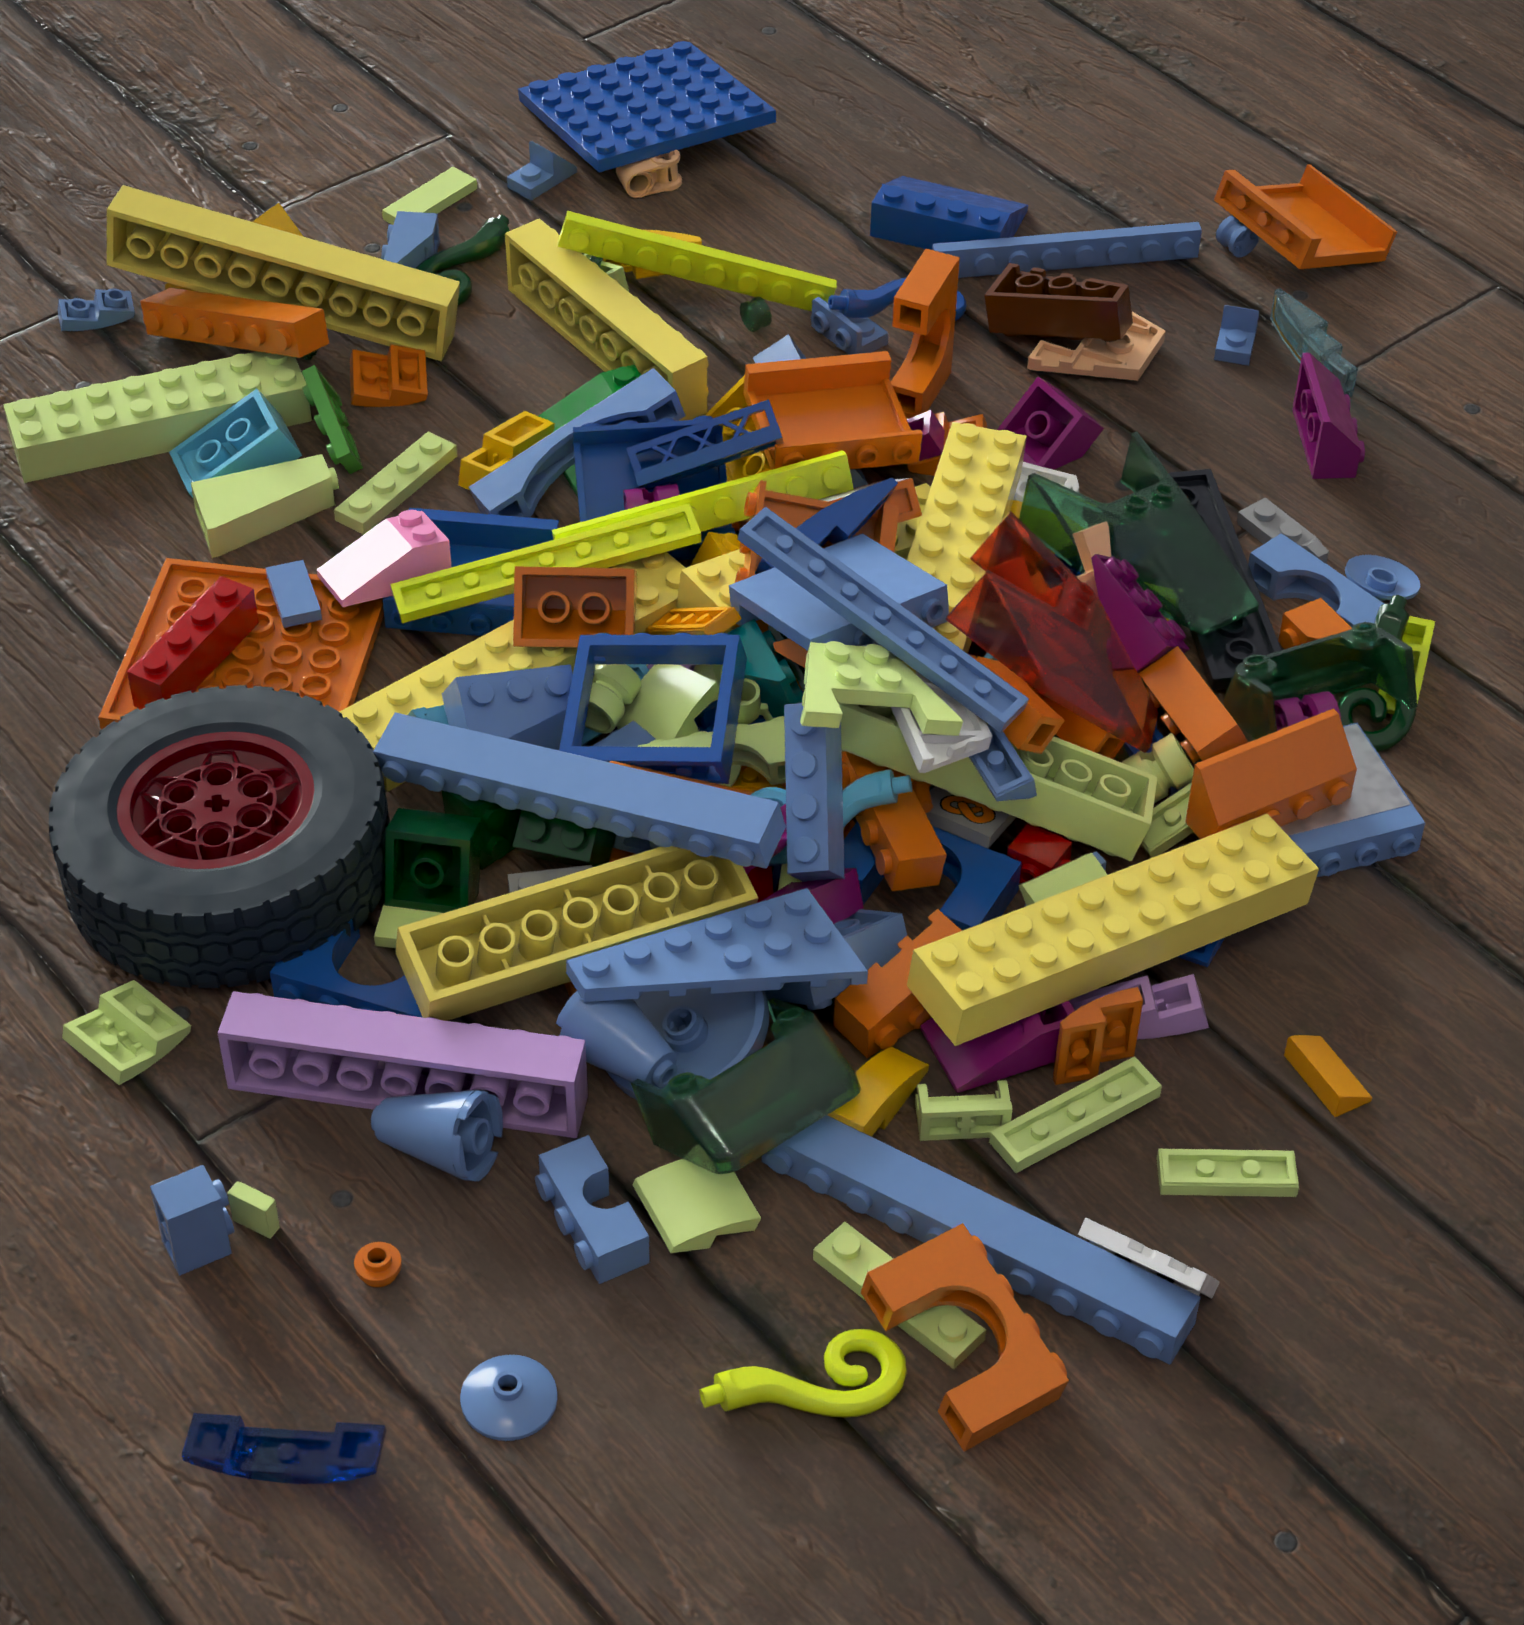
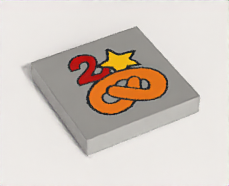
M937 786L930 791L933 809L926 813L931 825L985 848H989L1016 818L1002 811L991 810L986 805L963 796H955Z

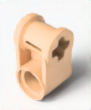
M678 150L616 167V173L627 194L633 198H642L655 193L673 191L682 185V177L678 173L677 165L680 161Z

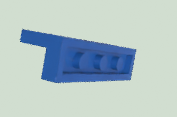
M768 399L626 449L634 469L638 487L650 490L655 488V486L665 485L773 448L775 444H783L784 442ZM765 411L770 426L753 432L744 429L749 416ZM742 419L739 426H736L731 423ZM724 425L736 431L732 439L718 444L708 442L713 429ZM706 431L703 439L696 436V434ZM688 437L700 443L697 451L680 457L672 454L678 441ZM671 443L667 451L660 448L663 445ZM649 450H654L664 455L661 463L644 469L641 468L637 454Z

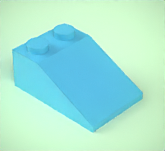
M257 388L169 452L192 498L191 482L297 460L302 456L282 416Z

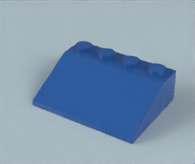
M901 176L882 184L871 203L870 236L932 250V245L937 243L1014 237L1028 211V205Z

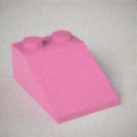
M406 510L401 512L399 516L385 519L317 569V576L342 607L393 596L390 586L392 583L451 568L450 542L423 511Z

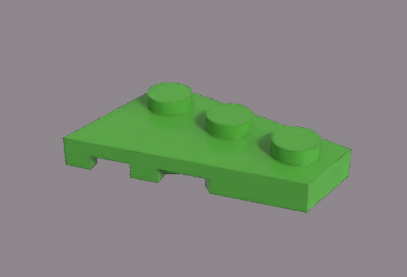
M315 365L303 370L302 374L307 385L302 387L310 405L312 407L316 405L319 414L315 415L314 419L321 433L329 437L331 443L327 444L326 448L335 465L341 463L349 474L362 469L363 466L355 441L347 429V426H349L347 417L340 408L343 405L340 396Z

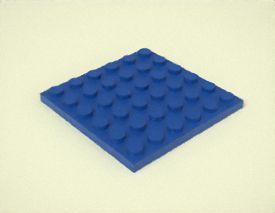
M686 41L676 42L673 44V47L662 50L650 49L643 55L636 57H621L616 62L607 65H591L587 70L581 72L562 73L558 78L548 81L536 80L529 83V86L518 88L519 101L598 172L776 122V110L692 43Z

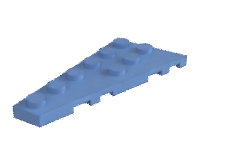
M808 888L566 960V974L584 1002L639 999L643 992L668 990L669 997L686 996V989L710 988V994L781 990L784 983L805 981L809 982L810 988L827 987V980L850 979L851 985L867 984L868 970Z

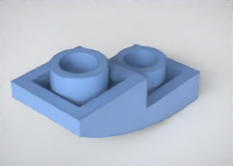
M95 289L94 301L80 298L59 299L57 309L61 331H84L104 328L134 318L135 313L131 291L119 289Z

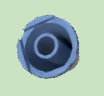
M576 991L558 1015L556 1024L561 1027L560 1036L585 1040L587 1063L648 1090L665 1087L675 1077L677 1072L676 1053L633 999L584 1002L578 991Z
M484 1090L395 1096L385 1098L380 1105L375 1107L371 1116V1127L375 1131L376 1138L386 1145L462 1180L480 1181L488 1174L496 1160L498 1152L491 1151L494 1136L502 1138L503 1112L497 1096L488 1094Z

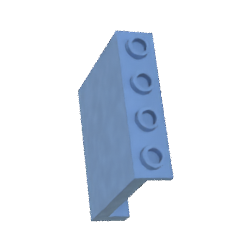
M863 533L823 548L933 628L949 621L947 584ZM775 567L729 585L731 607H735L742 618L736 623L739 626L753 619L755 621L761 619L807 651L810 642L827 643L837 641L845 645L855 646L880 645Z

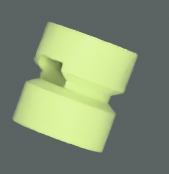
M626 664L595 665L585 722L587 728L604 734L611 733L625 713L624 705L631 704L641 689V680L631 667Z
M1173 733L1153 743L1152 752L1146 753L1141 750L1122 761L1126 765L1158 777L1154 803L1167 797L1170 787L1179 790L1192 782L1194 768Z

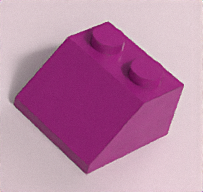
M1037 377L997 430H1008L1015 434L1026 435L1023 461L1055 470L1083 457L1104 430V427L1058 388Z

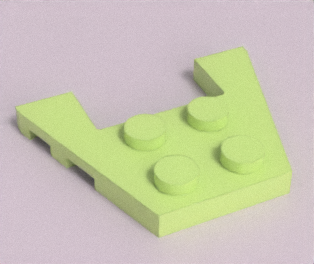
M837 641L827 643L810 642L805 664V691L802 697L803 711L800 720L802 726L839 728L843 716L838 704L841 703L910 708L923 734L959 736L963 724L962 718L901 659L883 646L877 644H869L867 646L845 645Z

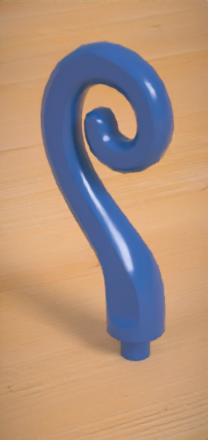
M906 278L893 280L874 290L843 289L840 296H829L828 307L832 310H839L841 314L848 318L874 316L894 302V296ZM958 290L955 321L964 315L967 306L964 296Z

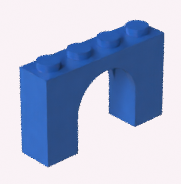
M857 822L844 839V868L857 869L864 905L882 881L884 875L878 873L875 856L870 846L864 844L861 828ZM932 826L947 854L942 874L946 875L956 886L940 911L962 931L1002 916L1019 890L1018 885L1022 862Z
M352 919L348 922L351 927V937L346 934L344 929L337 936L331 935L326 938L328 942L316 949L303 951L302 956L285 963L282 960L276 962V966L270 971L274 997L292 1000L303 999L314 1003L336 1006L346 1005L357 1009L379 1012L390 1011L401 1015L422 1017L405 975L390 983L369 986L350 982L338 973L343 962L360 938L359 929L354 931Z

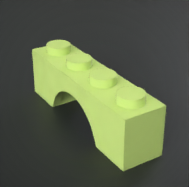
M784 716L750 725L737 724L732 765L747 766L758 771L771 785L786 783ZM699 731L690 736L669 740L656 739L648 744L638 745V747H711L713 731Z

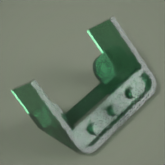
M1362 622L1355 624L1351 630L1267 655H1251L1244 658L1243 662L1236 667L1223 699L1224 707L1239 727L1255 739L1277 731L1274 701L1298 697L1302 700L1304 695L1325 691L1337 694L1372 683L1412 709L1418 707L1412 647L1384 629L1376 627V624Z
M776 998L767 1001L774 1022L771 1030L775 1040L712 1079L686 1072L674 1076L670 1079L668 1085L662 1089L640 1079L631 1082L653 1144L715 1174L732 1173L745 1167L855 1098L860 1093L861 1087L855 1070L815 1015L808 1010Z

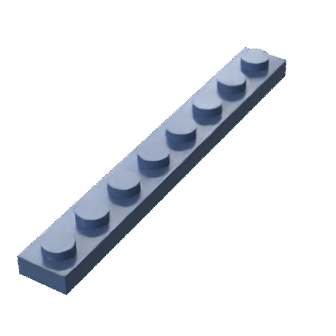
M1199 222L937 243L932 245V250L960 257L958 278L998 275L1003 272L1009 263L1019 264L1020 271L1030 272L1033 267L1057 270L1198 258L1202 229Z
M767 507L763 508L740 529L737 540L1000 733L1026 708L1029 701L1028 697Z

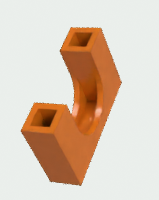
M930 249L924 250L894 296L892 327L914 332L907 356L891 381L905 417L908 419L929 410L950 376L952 369L960 257Z
M980 656L976 658L978 662L1029 698L1026 708L1003 731L1008 740L1018 750L1042 754L1056 734L1064 741L1114 759L1131 735L1066 676Z
M962 1223L867 1272L860 1293L885 1331L925 1310L942 1305L958 1306L970 1310L982 1318L991 1328L998 1345L997 1363L983 1373L946 1392L938 1409V1413L965 1452L1059 1400L1069 1379L1067 1378V1370L1061 1358L1054 1352L1050 1353L1040 1338V1330L1034 1318L1028 1313H1023L1015 1301L1013 1289L1004 1275L997 1274L988 1261L987 1251L982 1241L975 1235L971 1236Z

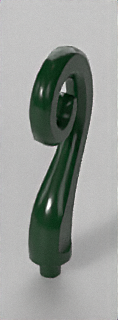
M498 215L497 218L491 217L487 219L471 239L430 256L420 263L416 269L460 281L458 306H460L471 296L472 281L462 271L445 269L484 259L498 251L505 242V233L510 231L508 218L504 215Z
M1393 595L1389 604H1382L1379 607L1373 626L1374 649L1391 684L1396 702L1392 719L1385 728L1374 732L1363 730L1377 752L1389 750L1399 743L1411 729L1416 716V692L1401 650V641L1409 620V614L1404 610L1407 599L1400 595ZM1370 688L1349 690L1337 703L1343 726L1354 723L1352 712L1357 706L1368 707L1371 720L1374 723H1381L1388 713L1387 702L1383 696Z

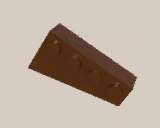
M1009 263L984 295L989 332L1003 333L1005 336H1017L1019 334L1035 335L1038 338L1060 336L1068 337L1071 340L1096 338L1105 342L1121 340L1133 324L1129 285L1094 278L1077 282L1073 274L1062 273L1057 277L1046 276L1045 269L1033 267L1029 273L1020 271L1019 264Z

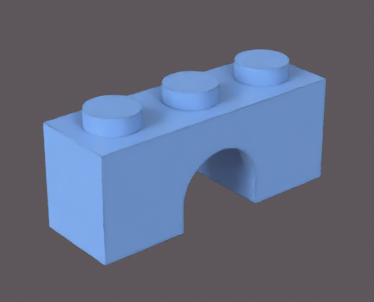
M589 1135L538 1155L540 1174L535 1176L538 1192L545 1202L551 1200L554 1205V1215L558 1227L563 1235L570 1234L573 1238L576 1257L584 1270L590 1268L598 1283L601 1284L650 1263L649 1235L629 1202L609 1209H601L591 1205L593 1202L609 1196V1172L605 1161Z

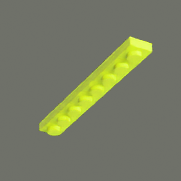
M571 211L566 213L558 241V247L808 311H812L813 299L820 297L828 303L829 296L834 295L837 288V280Z
M841 450L551 530L553 539L563 538L689 503L701 532L750 519L749 516H744L746 497L748 492H754L761 480L767 481L766 490L817 500L854 490L847 454Z
M689 503L390 584L401 623H406L513 594L515 566L609 568L701 543V531Z

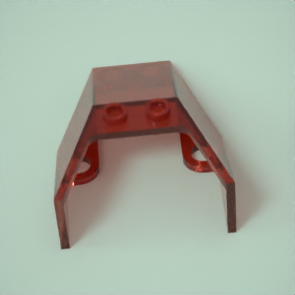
M1010 511L970 557V560L986 572L947 615L945 620L1043 696L1146 753L1151 747L1158 711L1101 601L1090 586L1081 582Z

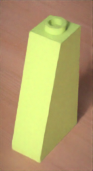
M323 454L191 482L195 512L211 557L214 558L334 506L333 490L339 489V484L334 467L328 468Z

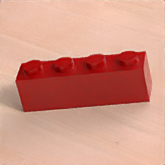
M221 576L127 671L133 706L143 709L146 704L162 698L165 700L170 699L171 695L187 691L193 693L259 624L254 589Z

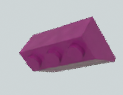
M1302 353L1292 411L1312 479L1356 478L1358 464L1362 463L1365 458L1364 442L1359 441L1357 437V420L1355 417H1351L1350 397L1348 394H1344L1340 380L1311 353Z

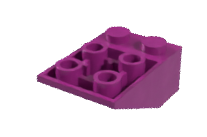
M1099 554L1091 557L1107 646L1131 677L1141 678L1138 673L1177 646L1184 654L1190 650L1183 641L1186 638L1184 631L1174 620H1166L1159 611L1163 607L1161 602L1149 589L1144 591L1136 581L1139 574L1126 559L1120 561V559H1116L1113 556L1108 557Z
M1066 1001L957 1046H954L933 1018L921 1024L920 1030L956 1093H960L1055 1062L1060 1022L1075 1010L1071 1003Z

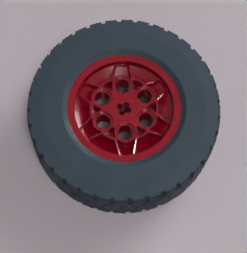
M247 685L226 686L225 689H219V686L199 689V692L192 693L187 691L171 695V698L167 700L164 698L146 704L145 708L141 710L137 708L120 717L121 720L119 722L113 721L100 730L97 738L93 736L80 748V754L73 756L65 767L66 773L62 772L55 786V792L52 794L49 807V837L71 917L85 940L96 952L99 951L103 958L115 966L118 964L122 970L137 977L142 974L146 980L161 984L167 981L170 983V986L191 988L192 985H198V988H220V985L225 984L228 987L248 985L249 981L256 980L257 983L271 979L270 971L276 966V962L282 960L285 963L302 956L303 951L316 949L328 942L326 938L331 935L335 937L344 929L346 934L351 937V927L348 922L352 919L354 931H357L368 919L369 912L372 913L381 900L382 893L385 891V833L390 823L383 774L378 759L373 753V748L367 738L347 717L343 718L342 713L329 705L324 707L321 701L306 695L302 698L299 696V693L283 689L274 691L272 687L254 686L253 688H247Z

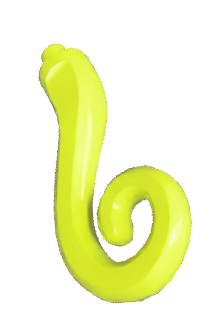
M853 1329L838 1334L828 1343L824 1354V1366L828 1376L835 1383L843 1387L861 1386L867 1381V1369L860 1365L847 1364L844 1357L852 1352L871 1354L880 1363L882 1371L880 1377L866 1387L849 1391L830 1390L773 1369L751 1366L730 1369L715 1374L714 1385L699 1389V1395L705 1408L720 1404L724 1411L769 1402L823 1416L858 1417L883 1408L898 1395L904 1385L907 1374L906 1359L898 1345L883 1333L870 1329Z

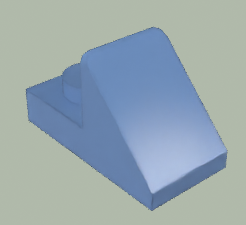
M530 141V163L507 176V188L532 201L577 173V167L546 148Z
M1224 305L1214 360L1249 366L1259 321L1258 310Z

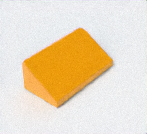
M1293 1035L1288 1037L1284 1053L1285 1058L1334 1117H1338L1372 1101V1096L1321 1036Z

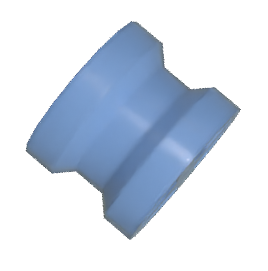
M1233 215L1224 219L1216 231L1217 241L1224 247H1228L1229 251L1236 257H1243L1249 254L1259 241V236Z

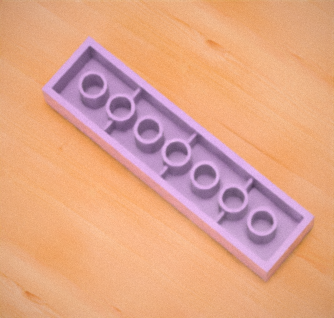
M235 991L232 992L217 1032L227 1087L232 1090L373 1110L387 1097L484 1090L488 1094L496 1095L499 1099L503 1112V1128L577 1138L588 1098L585 1040L574 1039L569 1036L545 1035L520 1029L509 1030L483 1026L477 1023L466 1024L444 1021L433 1017H415L396 1014L390 1011L379 1012L352 1008L346 1005L336 1006L309 1002L303 999L292 1000L265 996L260 993L249 994Z

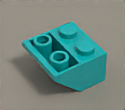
M755 619L728 632L731 635H740L747 656L744 678L753 680L759 685L761 703L768 704V711L772 717L784 716V705L802 703L803 693L786 659L775 651L773 643L776 641L770 630L762 633Z

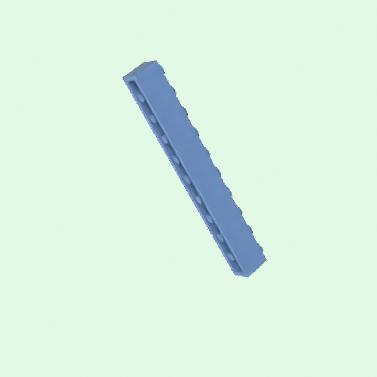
M396 712L373 750L384 776L397 783L406 781L422 785L434 792L443 790L459 794L471 801L480 799L496 803L508 810H515L517 808L530 811L546 819H563L574 822L583 828L596 827L612 831L624 838L633 836L652 841L661 847L674 846L690 850L702 857H709L711 855L724 858L744 867L753 865L767 869L786 828L778 801Z
M791 1097L762 1134V1162L767 1164L773 1171L779 1174H787L807 1184L813 1191L827 1194L847 1204L853 1211L861 1214L865 1213L887 1224L895 1232L906 1233L924 1243L963 1223L971 1236L975 1235L982 1241L987 1251L988 1261L997 1274H1002L1006 1277L1013 1290L1023 1295H1030L1052 1306L1055 1311L1062 1315H1071L1093 1326L1102 1335L1115 1337L1135 1347L1141 1354L1149 1358H1157L1170 1365L1195 1325L1200 1296Z

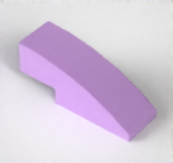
M1194 974L1152 986L1147 975L1096 989L1069 1000L1074 1010H1077L1081 1006L1105 995L1138 987L1143 998L1137 1040L1180 1035L1209 1028Z

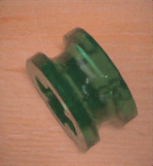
M757 296L751 302L741 303L740 316L748 330L755 332L760 327H766L771 324V310L762 297Z

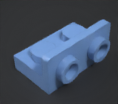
M820 297L812 300L811 326L848 355L871 353L888 344L889 333L868 317L848 318L841 314L839 310L829 309L828 303Z

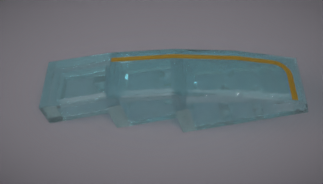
M1281 288L1276 289L1270 319L1281 340L1299 363H1301L1302 353H1311L1340 380L1344 394H1348L1350 398L1353 397L1358 368L1341 357L1343 345L1327 334L1329 322Z

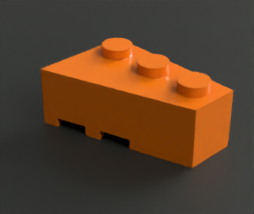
M936 909L927 917L932 924L914 940L905 936L897 943L901 951L883 967L876 962L868 969L867 984L849 985L835 998L834 1027L866 1058H869L881 1049L885 1050L892 1047L899 1038L913 1029H920L921 1024L932 1018L907 987V981L914 949L962 931L939 909Z

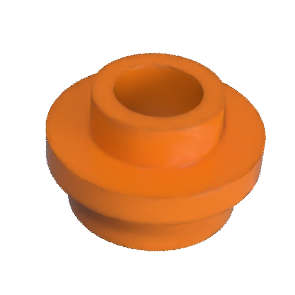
M373 1242L365 1245L357 1252L354 1259L357 1276L371 1287H384L391 1284L399 1274L402 1266L401 1255L398 1249L386 1242ZM377 1260H383L381 1263H372Z

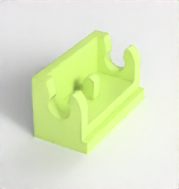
M1007 1080L997 1081L998 1091H995V1094L928 1097L927 1085L917 1084L918 1094H915V1107L920 1141L990 1138L991 1131L1010 1122L1012 1118V1103L1010 1101Z

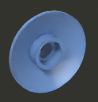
M1359 555L1349 559L1345 567L1346 577L1380 601L1391 600L1393 595H1400L1408 600L1415 597L1420 589V580L1411 569L1386 557Z
M502 1355L482 1362L467 1376L460 1394L462 1413L468 1424L481 1435L499 1441L520 1440L537 1433L552 1418L558 1400L556 1383L551 1373L541 1363L521 1355ZM504 1387H515L512 1391L501 1390Z

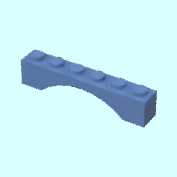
M654 368L647 371L469 486V490L480 512L492 515L531 517L548 487L565 470L575 464L573 427H581L586 423L617 425L627 420L649 423L656 422L662 418H672L679 421L685 417V413L677 392Z

